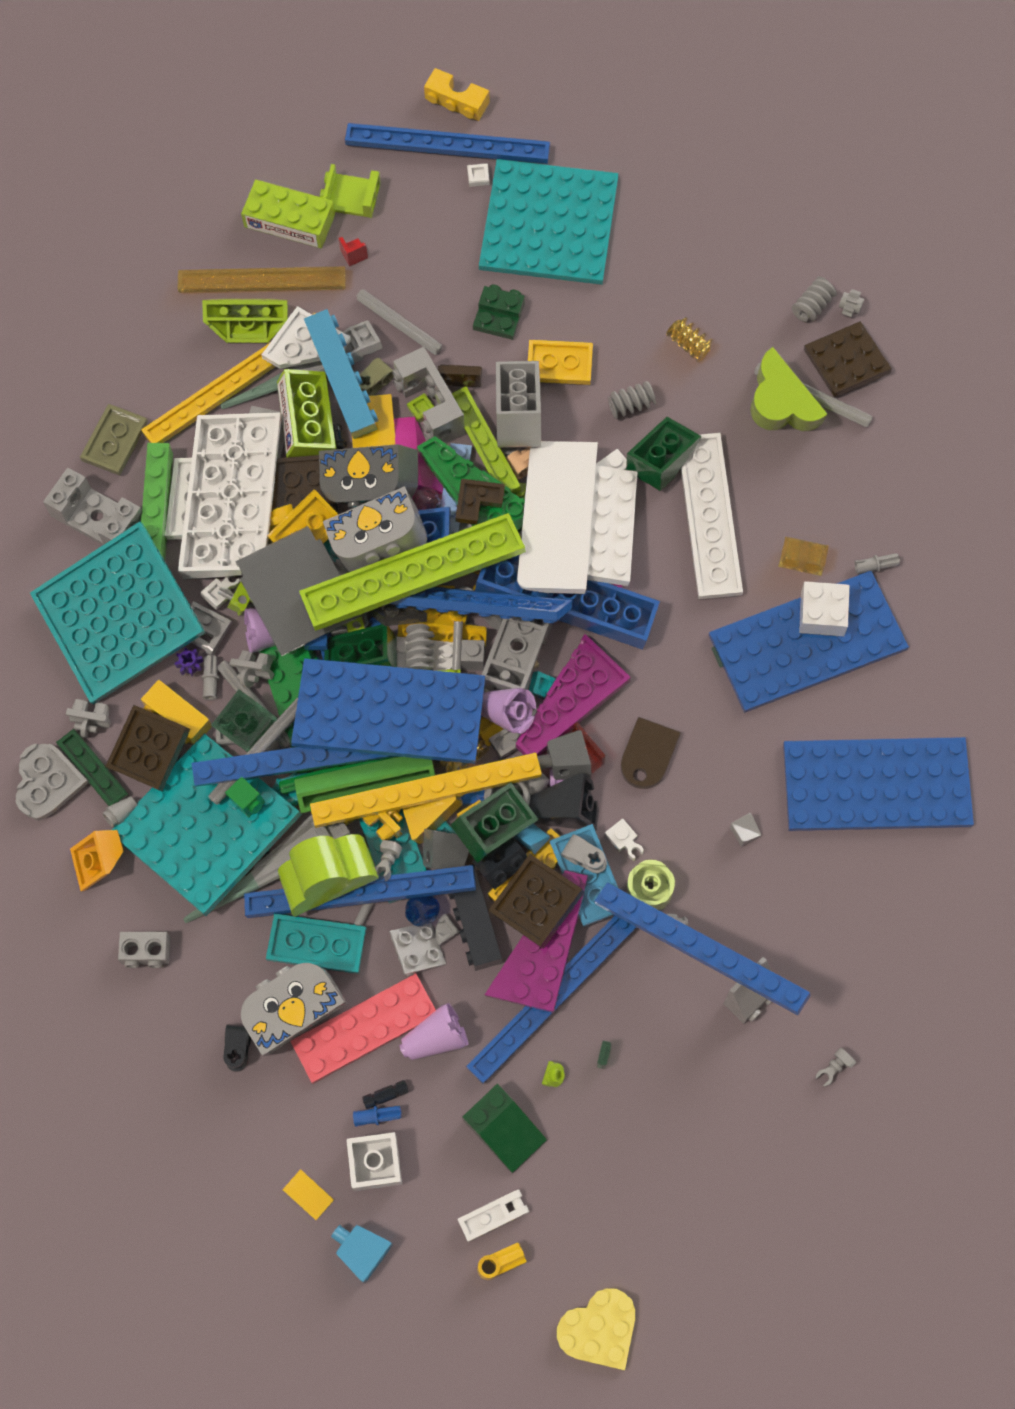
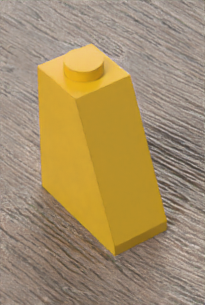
M463 795L402 808L411 839L418 844L423 843L424 829L436 830L463 804L461 800Z

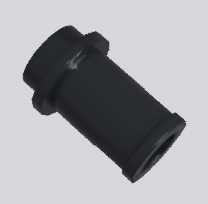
M333 424L336 449H346L347 441L344 440L342 426L336 424L337 429L335 430V425Z

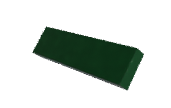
M74 728L56 742L108 806L129 797L126 790Z

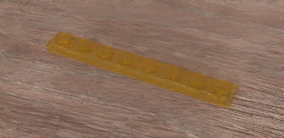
M345 266L178 270L179 293L346 289Z

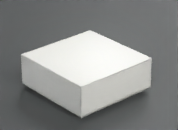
M488 164L467 165L469 187L490 185Z

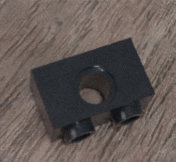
M513 838L477 863L476 860L472 862L495 890L518 871L528 856Z

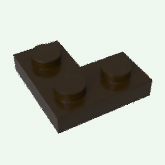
M461 479L455 522L477 525L480 505L502 508L505 484Z

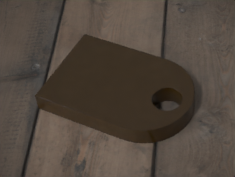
M638 717L621 760V773L625 781L639 789H648L659 784L666 773L681 732ZM636 771H642L645 773L646 778L643 781H637L634 779L633 774Z

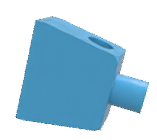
M339 1225L331 1235L334 1240L341 1244L336 1254L363 1283L368 1281L393 1246L388 1240L359 1225H356L351 1233Z

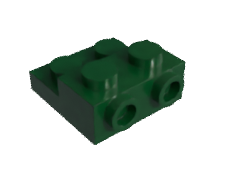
M498 285L484 286L478 303L473 330L513 340L525 305V296L515 289L507 292L503 291Z

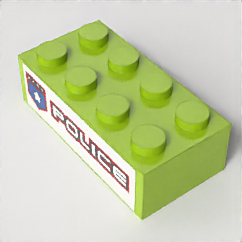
M256 179L241 212L243 224L246 228L321 249L336 215L333 200Z
M284 369L277 381L287 457L319 455V451L335 450L336 445L326 373L324 371Z

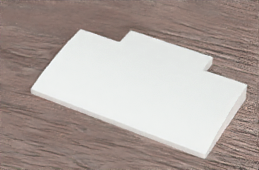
M280 412L197 415L192 458L174 459L165 530L167 540L182 539L178 572L183 579L242 575L235 561L268 546L267 535L270 529L282 417Z

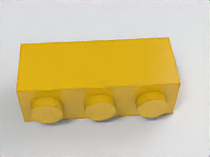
M160 680L141 698L144 705L143 709L190 728L185 744L189 742L194 745L204 733L206 734L212 728L211 722L207 717Z

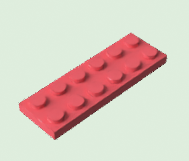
M414 974L290 1042L311 1083L314 1084L410 1032L436 1010L417 974Z

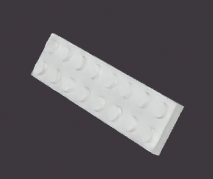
M701 434V440L681 468L698 599L740 596L743 594L721 434Z

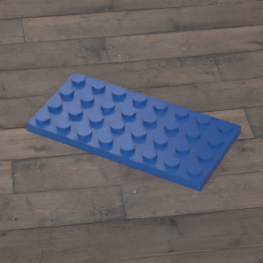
M872 571L837 583L849 585L848 628L844 636L799 633L801 597L709 632L710 640L744 713L908 650L909 646Z
M304 658L291 744L295 747L476 764L485 675Z
M966 737L783 742L789 831L973 827L974 825Z

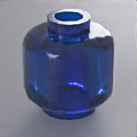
M433 896L411 898L406 903L405 916L416 927L430 924L439 916L440 905Z

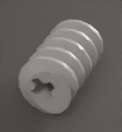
M819 276L802 296L797 299V302L792 305V312L801 321L807 322L808 319L814 321L817 315L821 314V309L827 307L826 303H830L832 301L831 297H835L837 292L827 279Z
M648 381L643 382L642 386L639 383L636 384L634 389L631 386L627 387L626 391L620 389L618 394L613 391L610 397L608 396L609 407L615 419H618V412H621L623 417L626 416V409L633 414L635 406L639 411H642V404H645L647 409L650 408L651 401L656 404L653 389Z
M412 624L406 627L408 634L406 636L407 652L405 656L407 660L405 661V666L407 668L433 671V666L427 665L434 660L432 657L427 656L434 653L432 648H428L434 645V641L429 639L434 637V633L428 631L430 629L428 625Z

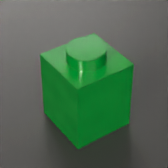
M242 776L225 792L230 801L248 818L252 814L258 813L265 803L260 793Z

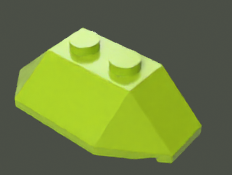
M202 300L203 322L227 343H268L288 319V300Z

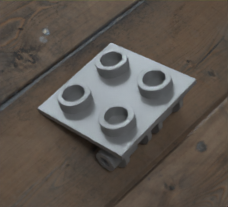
M431 921L389 931L398 960L403 969V974L407 977L416 974L415 972L446 965L441 948L436 942Z

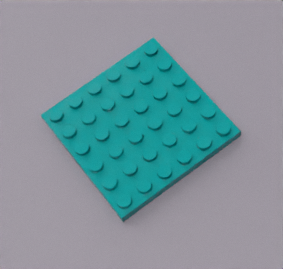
M497 159L479 270L603 285L619 173Z
M138 522L30 592L91 704L102 700L206 633L142 522Z
M205 733L175 763L163 791L151 788L137 803V806L130 815L112 830H118L120 841L128 850L204 916H207L301 816V813L260 778L245 779L260 793L265 801L261 810L256 814H252L249 818L227 796L218 805L213 803L208 796L218 784L195 787L191 763L233 756Z

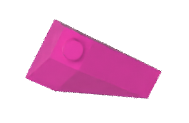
M394 418L395 444L417 450V446L426 440L416 418ZM418 453V487L413 497L442 494V484Z

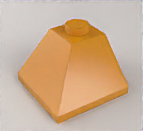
M118 830L94 831L70 848L80 891L87 890L112 871L123 853Z

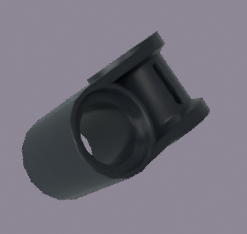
M227 1024L223 1059L228 1069L233 1072H240L247 1065L251 1037L244 1025ZM238 1054L240 1059H237L236 1063L233 1064L231 1059H234L235 1055Z

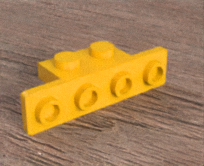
M429 608L428 610H423L421 620L399 618L398 637L407 636L406 627L409 625L425 624L430 627L428 631L434 633V637L429 638L430 640L453 642L454 621L463 622L462 640H482L486 646L487 627L466 625L468 614H458V611L454 610L438 612L437 609Z

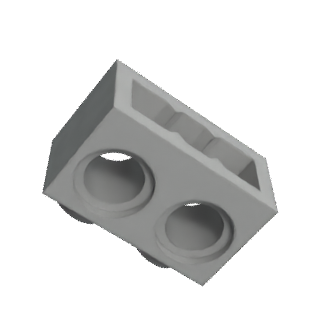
M120 932L118 960L125 964L127 968H138L139 964H148L150 968H161L162 964H169L171 937L167 932ZM131 946H138L136 954H127ZM161 946V952L158 955H151L153 947Z

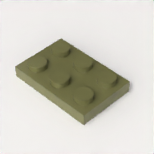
M108 404L80 456L81 461L120 476L142 435L141 429L146 427L148 423L147 418Z

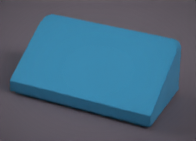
M532 824L515 836L514 839L535 854L550 839V836Z

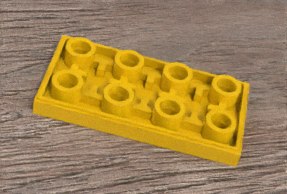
M392 395L369 396L371 402L367 403L369 410L374 409L378 418V422H375L377 430L356 439L352 437L353 448L394 445L395 428Z

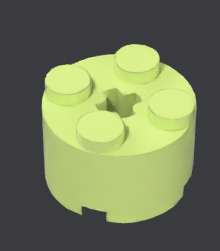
M645 860L635 866L630 872L627 882V893L657 910H661L667 906L672 898L675 886L674 876L662 862ZM648 883H653V889H648Z

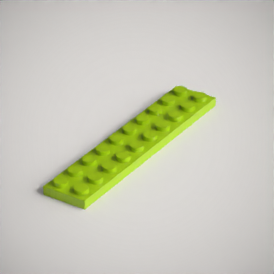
M509 513L300 590L299 593L313 628L317 631L525 553L526 549Z

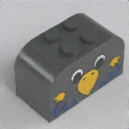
M394 444L319 451L320 488L322 493L329 500L347 504L349 508H355L404 486L412 498L418 487V450Z

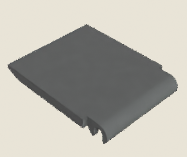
M308 526L235 561L243 576L240 578V581L281 656L362 616L360 614L320 630H314L299 591L338 577L340 574L321 539L316 541Z

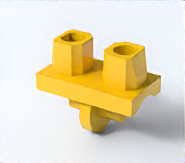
M401 809L362 818L369 827L373 826L378 820L384 824L376 831L381 840H390L394 836L398 839L402 835L401 828L393 820L394 818L397 822H400L403 819L399 814Z

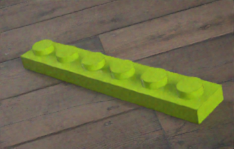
M467 386L452 393L464 414L465 431L487 472L510 488L512 493L522 490L503 452L497 446V441Z

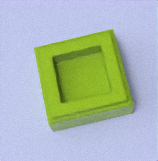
M425 393L407 403V408L418 423L424 420L423 412L434 407Z

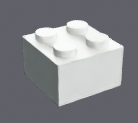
M804 582L801 590L799 633L844 636L848 628L849 585Z
M395 1132L347 1139L351 1186L354 1191L402 1185L398 1143Z

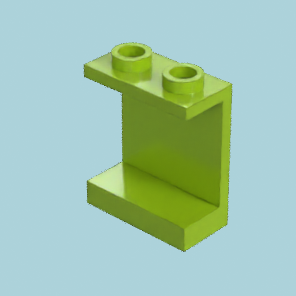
M331 164L329 172L326 171L324 183L326 185L325 189H321L320 197L333 200L335 212L372 218L381 184L379 171L371 170L369 179L337 174L335 164Z

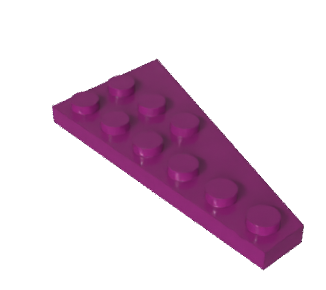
M584 634L577 649L573 651L570 660L563 667L549 689L543 703L537 708L531 726L517 740L516 748L523 755L536 753L537 756L541 755L547 750V742L568 733L627 685L631 677Z
M565 870L562 876L585 891L588 875ZM584 894L544 949L525 936L521 937L486 991V997L554 1013Z

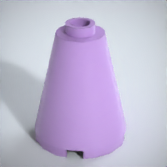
M245 609L244 625H247V632L245 634L249 651L256 653L275 646L256 609Z
M523 688L486 691L483 696L481 716L511 733H524L529 729L535 716H532V711L536 709V702L532 693Z
M449 1003L439 1007L401 1039L402 1044L399 1046L405 1058L409 1057L411 1060L461 1049L469 1044L464 1027H460L458 1022L460 1019Z

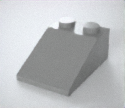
M762 957L757 964L771 971L767 960ZM736 983L729 990L724 1001V1005L743 1024L748 1019L753 1022L760 1015L761 1011L759 1008L764 1003L767 1005L772 1003V1001L739 983Z

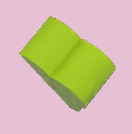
M773 347L769 349L763 356L758 370L757 381L759 386L755 391L750 407L754 422L766 430H778L788 423L800 431H811L823 424L827 416L826 411Z
M357 834L345 835L336 839L331 836H316L306 839L290 850V860L283 863L277 871L294 917L379 879L365 839Z

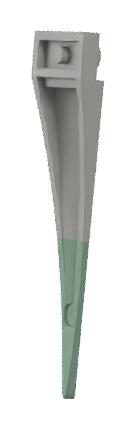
M368 320L348 327L343 331V333L351 338L350 343L345 348V352L351 353L354 363L363 360L364 355L372 354L382 349L381 341ZM321 361L289 368L293 370L325 372ZM282 373L223 402L220 405L221 408L225 409L278 390L277 381Z
M312 815L308 817L290 836L257 863L254 869L247 876H244L213 910L244 896L245 893H250L278 879L277 871L279 867L290 860L289 852L298 843L316 836H331L336 839L345 835H351L344 822L315 828ZM196 909L185 916L183 920L185 923H188L203 916V914Z

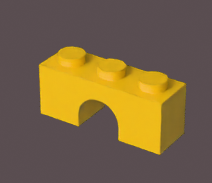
M435 68L424 85L425 99L433 104L437 103L444 106L450 111L463 114L469 119L479 121L490 103L489 90L471 83L466 91L455 92L453 91V75Z

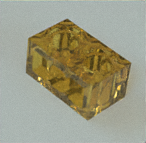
M785 537L778 567L822 576L829 546Z

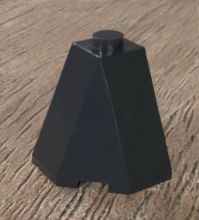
M576 774L531 795L528 806L538 818L535 822L536 824L581 829L593 824L595 831L597 830L599 807L598 802L594 801L591 790L595 789L593 780L586 774Z

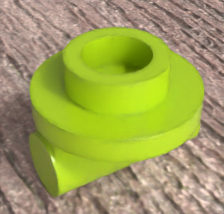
M548 1061L541 1084L547 1087L560 1086L565 1077L563 1066L559 1063Z

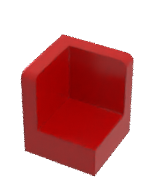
M343 237L338 238L340 251L349 267L368 259L367 247L364 242H360L359 238L348 243L345 242Z

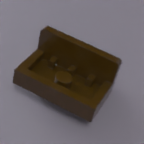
M443 364L438 366V371L447 386L481 387V366Z

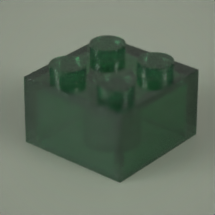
M238 689L211 726L248 752L278 718Z

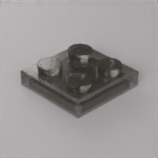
M387 604L369 611V615L384 626L427 622V613L423 610H417L414 606L397 608L395 604Z

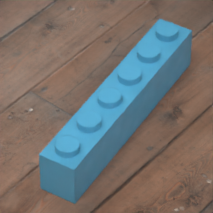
M328 309L304 318L353 439L377 430L375 422H378V418L374 409L369 410L367 403L371 401L366 390L361 391L359 384L363 382L359 372H353L351 365L355 363L351 353H346L343 348L347 344L343 334L338 335L336 331L339 325L335 315L330 316Z

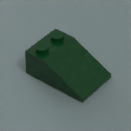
M665 417L627 453L626 470L636 471L637 478L661 491L675 478L701 440V436L673 419Z
M387 623L328 637V649L324 650V660L397 667V638Z
M510 782L460 815L450 826L478 863L535 823L538 818L512 782Z
M498 1083L462 1116L466 1125L512 1174L547 1141L545 1136Z

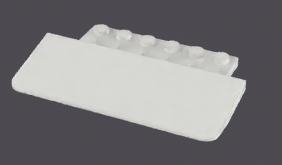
M541 441L540 447L530 448L521 535L526 552L519 556L517 582L521 588L544 593L585 594L587 580L623 586L629 585L637 472L597 466L598 442Z

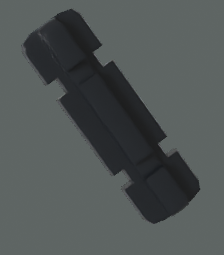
M402 1080L395 1083V1086L389 1085L375 1091L373 1095L370 1093L363 1096L362 1100L365 1108H372L377 1103L382 1104L397 1098L396 1095L400 1094L402 1096L408 1093L409 1089L406 1082Z

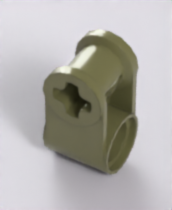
M380 358L374 359L359 374L363 382L359 384L361 391L366 390L368 396H374L394 378L393 369Z

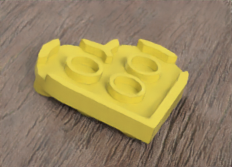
M604 1289L595 1293L590 1299L587 1308H575L567 1311L557 1326V1340L560 1348L568 1356L575 1359L625 1370L635 1322V1308L632 1299L620 1290Z

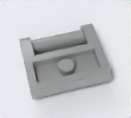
M193 601L191 604L193 612L206 632L205 634L213 639L209 643L198 637L191 643L206 650L207 654L215 655L221 641L232 626V621Z

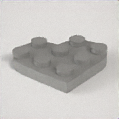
M36 743L26 748L20 756L19 773L23 780L17 786L15 801L23 814L39 821L55 813L89 782L52 744L38 745Z

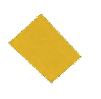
M301 1169L282 1189L315 1220L334 1201Z

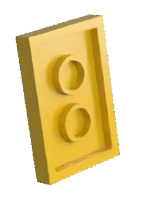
M529 340L528 361H539L540 382L590 385L593 343Z
M313 490L267 537L274 543L308 526L316 541L321 539L322 543H324L328 539V535L323 521L338 514L316 490Z

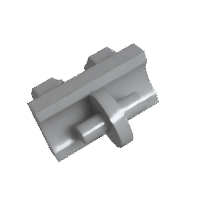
M242 650L239 659L231 658L229 665L238 669L237 679L240 680L241 685L250 688L255 682L259 681V678L273 679L274 673L270 670L273 659L269 655L260 653L257 661L254 662L256 656L249 651Z
M75 699L72 709L67 708L66 716H69L70 722H76L74 729L81 730V737L87 738L90 732L97 733L98 727L110 728L111 721L108 718L109 707L107 704L96 703L94 712H87L88 702Z

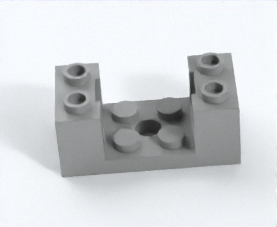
M425 347L394 360V370H392L395 380L393 382L398 392L402 391L405 398L426 389L430 398L434 397L437 402L435 407L423 412L424 421L421 423L425 430L423 431L425 440L427 441L436 436L444 443H448L465 435L464 414Z
M68 467L43 501L51 517L102 545L138 522H141L142 510L139 506L123 497L117 503L91 489L86 477ZM96 513L103 514V518L100 521H93L92 517Z
M521 617L503 619L482 675H485V688L489 691L514 688L529 690L532 670L542 644L547 642L553 623H544L542 619L524 621L521 620ZM513 642H521L523 648L519 651L513 650L511 648Z

